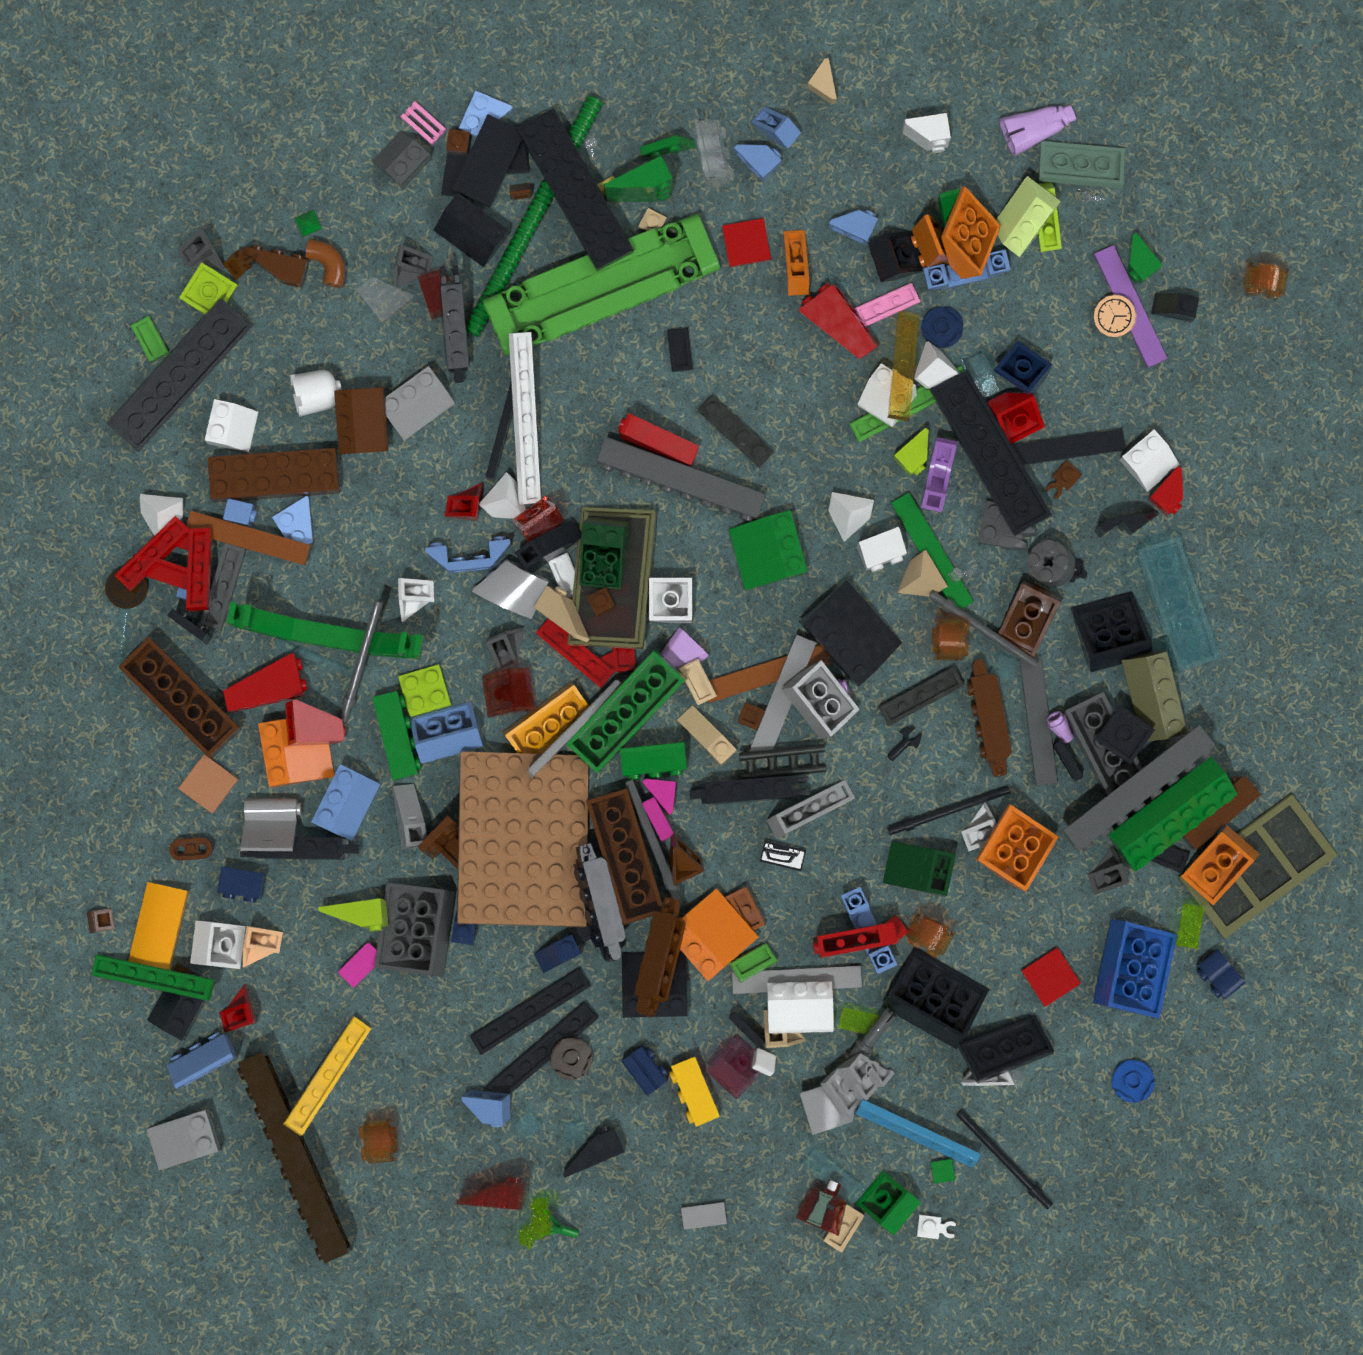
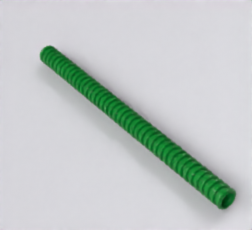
M594 96L586 97L587 101L583 102L584 107L580 108L581 112L577 114L578 118L574 119L575 124H572L571 130L567 132L578 152V147H581V142L585 140L584 136L588 135L587 130H590V125L594 124L593 119L597 118L596 113H599V108L603 107L602 101ZM545 179L544 182L540 183L541 187H538V193L534 194L535 199L531 200L532 204H529V210L525 211L526 216L522 217L523 221L519 223L520 227L516 228L517 233H514V238L510 239L509 242L511 244L507 245L506 248L508 250H505L504 256L500 258L502 261L498 262V268L494 270L495 274L491 275L492 280L489 279V285L485 286L486 291L482 292L483 297H480V302L476 303L477 308L473 309L474 313L470 315L471 319L467 320L468 325H465L466 332L475 337L481 336L480 332L484 330L483 326L487 325L486 320H489L482 300L505 291L506 288L504 286L508 285V279L512 278L511 273L515 272L514 268H517V262L521 261L520 256H523V251L527 250L526 245L530 244L529 239L533 238L532 234L536 233L535 228L539 227V222L542 221L541 217L546 214L544 211L548 210V205L552 203L551 199H554V195Z

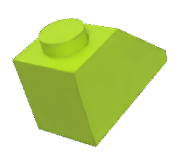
M927 428L923 429L893 457L909 477L913 474L918 476L926 468L924 464L927 461L929 433Z

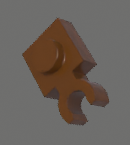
M248 246L233 253L223 263L235 280L243 276L251 268L250 263L256 259L255 255L252 257L247 255Z
M1066 461L1052 476L1056 482L1049 484L1045 491L1048 492L1051 488H1055L1057 494L1054 496V499L1056 500L1061 496L1062 488L1064 487L1069 491L1082 474Z

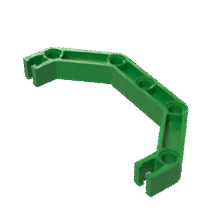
M230 602L226 622L235 628L278 639L357 653L360 651L365 634L364 630L291 618L257 609L252 605H238L236 602ZM402 631L401 634L374 632L368 655L421 659L425 638L423 635H409L408 632Z

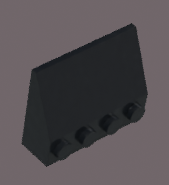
M847 579L799 621L802 627L847 678L858 687L874 674L902 644Z
M914 947L882 1007L884 1009L888 1008L890 1011L892 1010L898 1017L957 1050L958 1045L964 1041L990 989Z

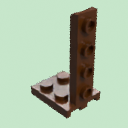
M447 815L417 847L432 860L439 854H442L458 869V839L456 837L458 836L459 825Z

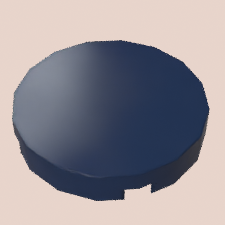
M935 307L928 311L923 318L921 326L922 335L927 342L929 341L937 348L951 347L962 336V318L958 312L950 307Z

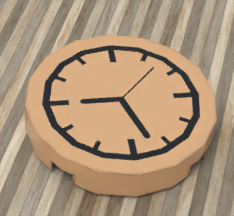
M1111 295L1105 297L1095 308V324L1100 332L1109 337H1121L1129 333L1136 324L1137 313L1135 307L1124 296Z

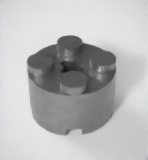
M1046 540L1037 544L1031 550L1027 557V564L1031 575L1044 585L1058 587L1066 584L1073 577L1075 558L1060 543Z

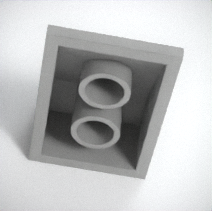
M209 1109L147 1129L159 1170L221 1151Z

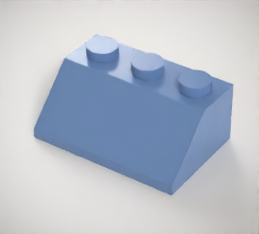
M472 702L410 718L414 743L420 763L431 762L436 759L459 754L461 751L466 752L483 747Z
M340 764L311 822L352 842L380 784Z
M218 1032L208 1038L210 1042L203 1046L201 1043H198L189 1048L190 1053L185 1056L180 1053L170 1059L172 1063L168 1064L167 1068L176 1089L190 1084L238 1057L227 1034L221 1035Z

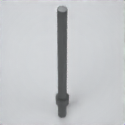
M934 590L929 595L930 599L942 606L941 609L947 613L951 612L1035 669L1039 661L954 605L955 602L951 599H945Z
M374 600L349 689L342 701L344 706L340 719H342L343 723L348 722L351 709L354 708L356 703L355 695L383 604L379 600Z

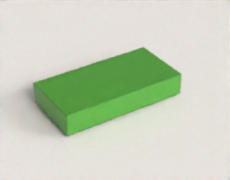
M150 316L130 325L150 363L169 354Z
M767 943L732 961L729 963V966L738 981L742 983L776 964L777 959Z

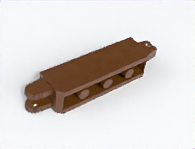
M977 659L971 665L973 677L969 679L970 683H967V691L969 696L973 695L974 704H971V711L973 717L977 716L978 725H975L977 738L981 737L982 746H979L981 759L985 758L986 763H989L993 777L1007 775L1006 759L1010 756L1012 750L998 680L992 673L987 674L985 663L983 660Z
M665 897L660 912L654 911L650 922L651 927L648 939L645 943L646 948L643 960L640 964L638 981L635 985L634 995L638 996L636 1010L639 1014H644L649 1018L656 1015L659 1002L664 1003L669 997L686 925L684 919L679 917L680 901Z

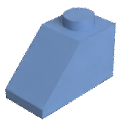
M765 106L751 121L752 124L773 141L787 149L801 134L787 116Z
M737 144L734 147V153L762 182L781 165L782 160L780 159L781 155L774 148L770 149L767 145Z
M857 210L832 219L828 228L867 245L878 218L868 210Z
M469 1090L462 1096V1102L484 1124H490L492 1127H501L511 1118L510 1094Z

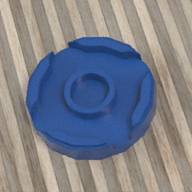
M1126 1060L1120 1063L1114 1069L1111 1077L1112 1088L1115 1094L1120 1099L1129 1103L1147 1099L1155 1085L1151 1068L1138 1060Z

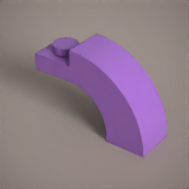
M936 438L921 508L942 512L957 441Z

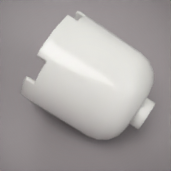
M317 370L290 375L291 386H294L295 390L293 397L299 417L329 410L335 406L334 390L342 389L340 381H335L334 376L329 371Z

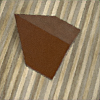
M675 834L671 835L669 865L673 885H676L702 873L704 866L702 858Z

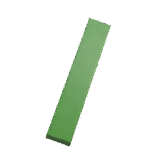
M962 366L956 368L960 373L964 372ZM924 386L917 388V396L896 423L935 404L936 402L930 393V390L933 388L926 389ZM870 413L849 424L859 443L890 427Z

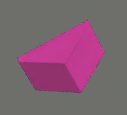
M652 779L642 781L644 786L670 816L673 813L676 782Z

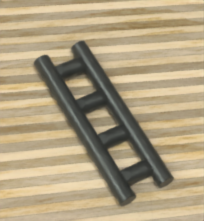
M824 744L739 753V761H746L747 772L740 773V778L744 780L826 772V765L819 764L818 753L825 752ZM810 754V765L798 766L797 755ZM788 756L789 767L776 769V757ZM767 758L768 770L755 771L754 760Z

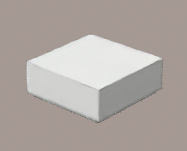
M757 1048L754 1051L752 1068L771 1076L774 1073L776 1056Z

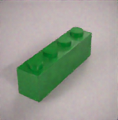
M398 691L372 697L392 780L398 781L419 775L418 770L422 768L419 757H414L413 749H416L413 736L409 737L408 729L411 728L409 716H404L403 708H406L404 696H399Z

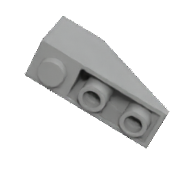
M414 784L393 786L401 850L418 848L417 846L427 836Z

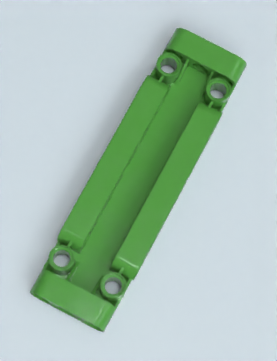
M696 213L674 223H668L662 228H654L629 238L628 240L634 249V253L597 272L586 255L527 279L521 285L512 286L506 291L483 299L485 310L506 357L510 355L509 333L536 332L538 338L532 341L533 347L541 342L554 340L670 293L684 284L691 283L696 279L720 270L719 262L699 215ZM673 229L677 234L676 238H668L666 230ZM682 269H691L693 276L686 278L682 274ZM512 292H518L521 295V300L513 302L509 295Z

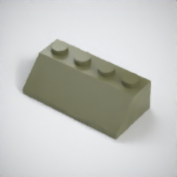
M1158 649L1122 659L1121 662L1135 716L1155 729L1148 741L1165 740L1187 734L1167 651Z

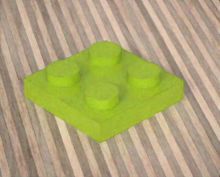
M201 262L179 299L205 314L219 298L228 303L238 285Z
M439 664L398 676L410 718L451 706Z

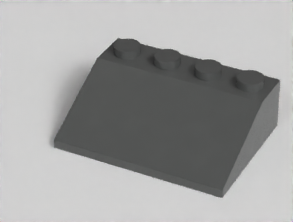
M386 883L384 900H386L388 926L382 927V931H379L374 968L443 977L455 892Z

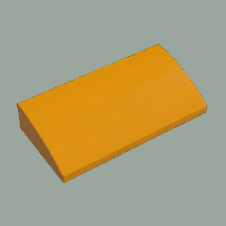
M570 682L502 733L517 753L543 754L590 706L574 684Z
M147 882L128 961L167 970L171 969L189 891Z

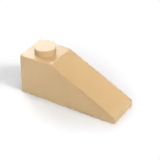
M546 586L534 608L573 637L588 642L589 637L573 600L566 596L567 592L562 588L556 586L554 589Z
M693 705L677 719L720 766L737 751Z

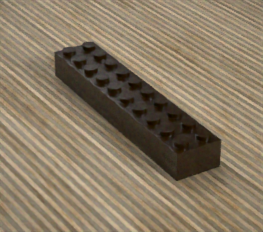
M261 1052L238 1062L240 1066L237 1068L241 1080H246L248 1085L245 1088L250 1100L253 1099L257 1106L254 1108L256 1116L259 1120L262 1119L265 1124L263 1132L267 1140L271 1139L274 1145L271 1148L276 1160L280 1159L283 1166L280 1168L284 1180L288 1179L290 1182V1195L293 1200L297 1199L299 1203L298 1213L300 1218L306 1220L308 1224L306 1231L310 1240H314L317 1245L315 1252L319 1261L323 1260L325 1264L351 1252L350 1243L303 1135L300 1136L283 1124L292 1109L268 1053Z

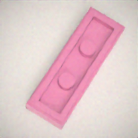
M910 283L858 306L854 310L867 327L920 303V299L913 284Z

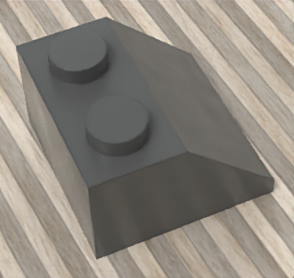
M400 131L372 162L401 189H404L431 160L430 153L420 144Z

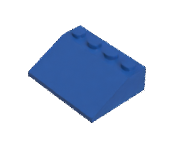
M1111 919L1093 1003L1160 1019L1177 934L1127 921Z

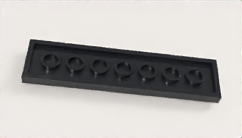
M554 108L516 127L517 132L596 272L634 253L633 247Z
M219 298L106 424L139 452L252 326L222 298Z
M968 370L931 389V395L1014 537L1051 517L1052 514Z

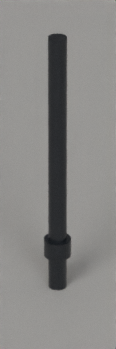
M1007 785L913 819L911 817L904 819L902 823L888 827V833L891 836L905 830L909 832L914 830L916 826L1010 794V789Z
M963 1109L956 1115L1029 1190L1027 1193L1033 1199L1036 1198L1047 1210L1053 1205L1042 1193L1043 1189L1037 1183L1034 1184Z

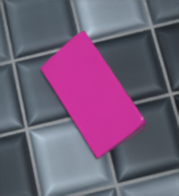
M653 797L643 802L642 805L660 840L665 841L669 839L674 833L656 798Z
M368 942L338 973L354 988L374 968L377 949Z

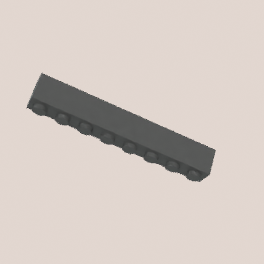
M605 437L597 459V464H600V468L605 471L612 472L613 469L620 471V475L628 479H632L634 476L639 478L640 483L644 485H659L660 490L670 494L672 491L681 493L680 497L689 501L695 498L700 500L699 504L712 508V505L720 507L719 511L728 515H732V512L740 515V519L747 522H752V519L757 520L766 494L608 437Z
M1198 725L1061 832L1077 852L1081 849L1084 852L1094 845L1093 840L1100 836L1102 839L1111 832L1110 827L1113 824L1117 823L1118 826L1128 819L1126 814L1132 810L1137 812L1146 805L1143 802L1148 797L1154 799L1162 793L1161 787L1166 783L1169 786L1180 779L1177 776L1183 770L1187 773L1196 766L1194 762L1200 757L1204 760L1213 753L1211 749L1216 745L1203 728Z

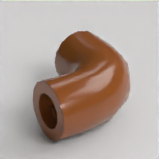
M309 239L306 248V259L320 262L325 269L323 284L330 287L343 288L345 263L341 254L328 243Z

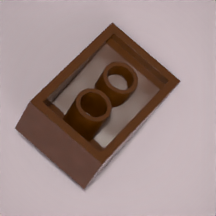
M1024 579L998 634L1034 658L1063 597Z

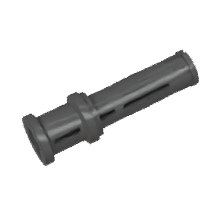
M886 1008L865 1036L856 1040V1045L850 1052L845 1054V1058L848 1060L860 1053L865 1056L873 1052V1045L894 1019L897 1018V1015L892 1010L890 1011V1009Z

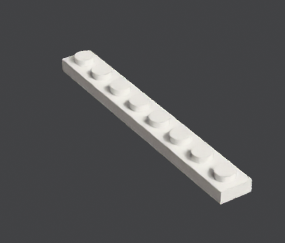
M531 332L509 333L519 504L540 503L541 492Z

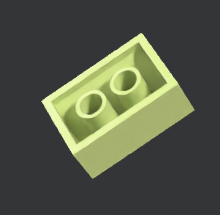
M1027 176L996 219L1001 225L998 236L1002 244L1020 257L1030 246L1061 201Z

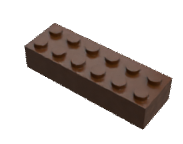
M336 448L208 457L210 499L213 503L227 502L228 499L243 501L340 494L338 452Z
M150 637L119 666L139 689L208 758L212 759L242 730Z
M623 789L587 800L586 803L601 853L608 865L623 925L653 917L654 911L660 912L662 902L628 790Z

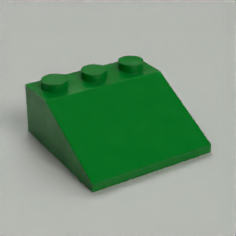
M662 156L605 183V199L607 202H655L657 200L663 202L671 197L670 194L673 193V178Z
M791 510L729 529L745 591L807 574Z

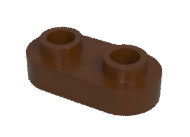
M206 838L177 839L171 843L169 852L178 861L207 859L212 855L213 845ZM200 845L206 846L205 852L201 853L199 851ZM183 846L185 852L179 854L177 852L178 847Z

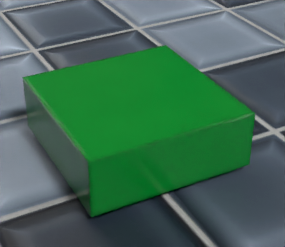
M952 1159L930 1162L934 1184L955 1180Z

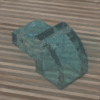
M981 350L961 358L965 370H968L984 398L1000 391L993 376L992 367Z

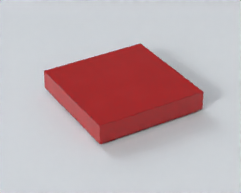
M764 218L722 226L729 268L771 261Z
M1055 948L1021 970L1044 1007L1081 984L1058 948Z

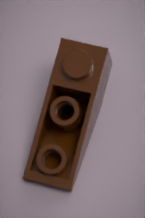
M251 245L247 250V255L249 257L255 255L256 259L254 262L279 282L303 288L308 268V262L303 256L297 254L286 256L279 250L267 252L263 251L262 247Z

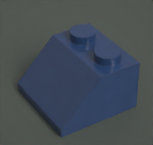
M1017 341L995 367L994 372L1029 395L1035 392L1047 378L1052 364Z

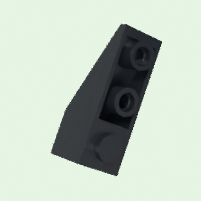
M572 520L531 540L514 553L528 572L534 573L581 540L582 535Z

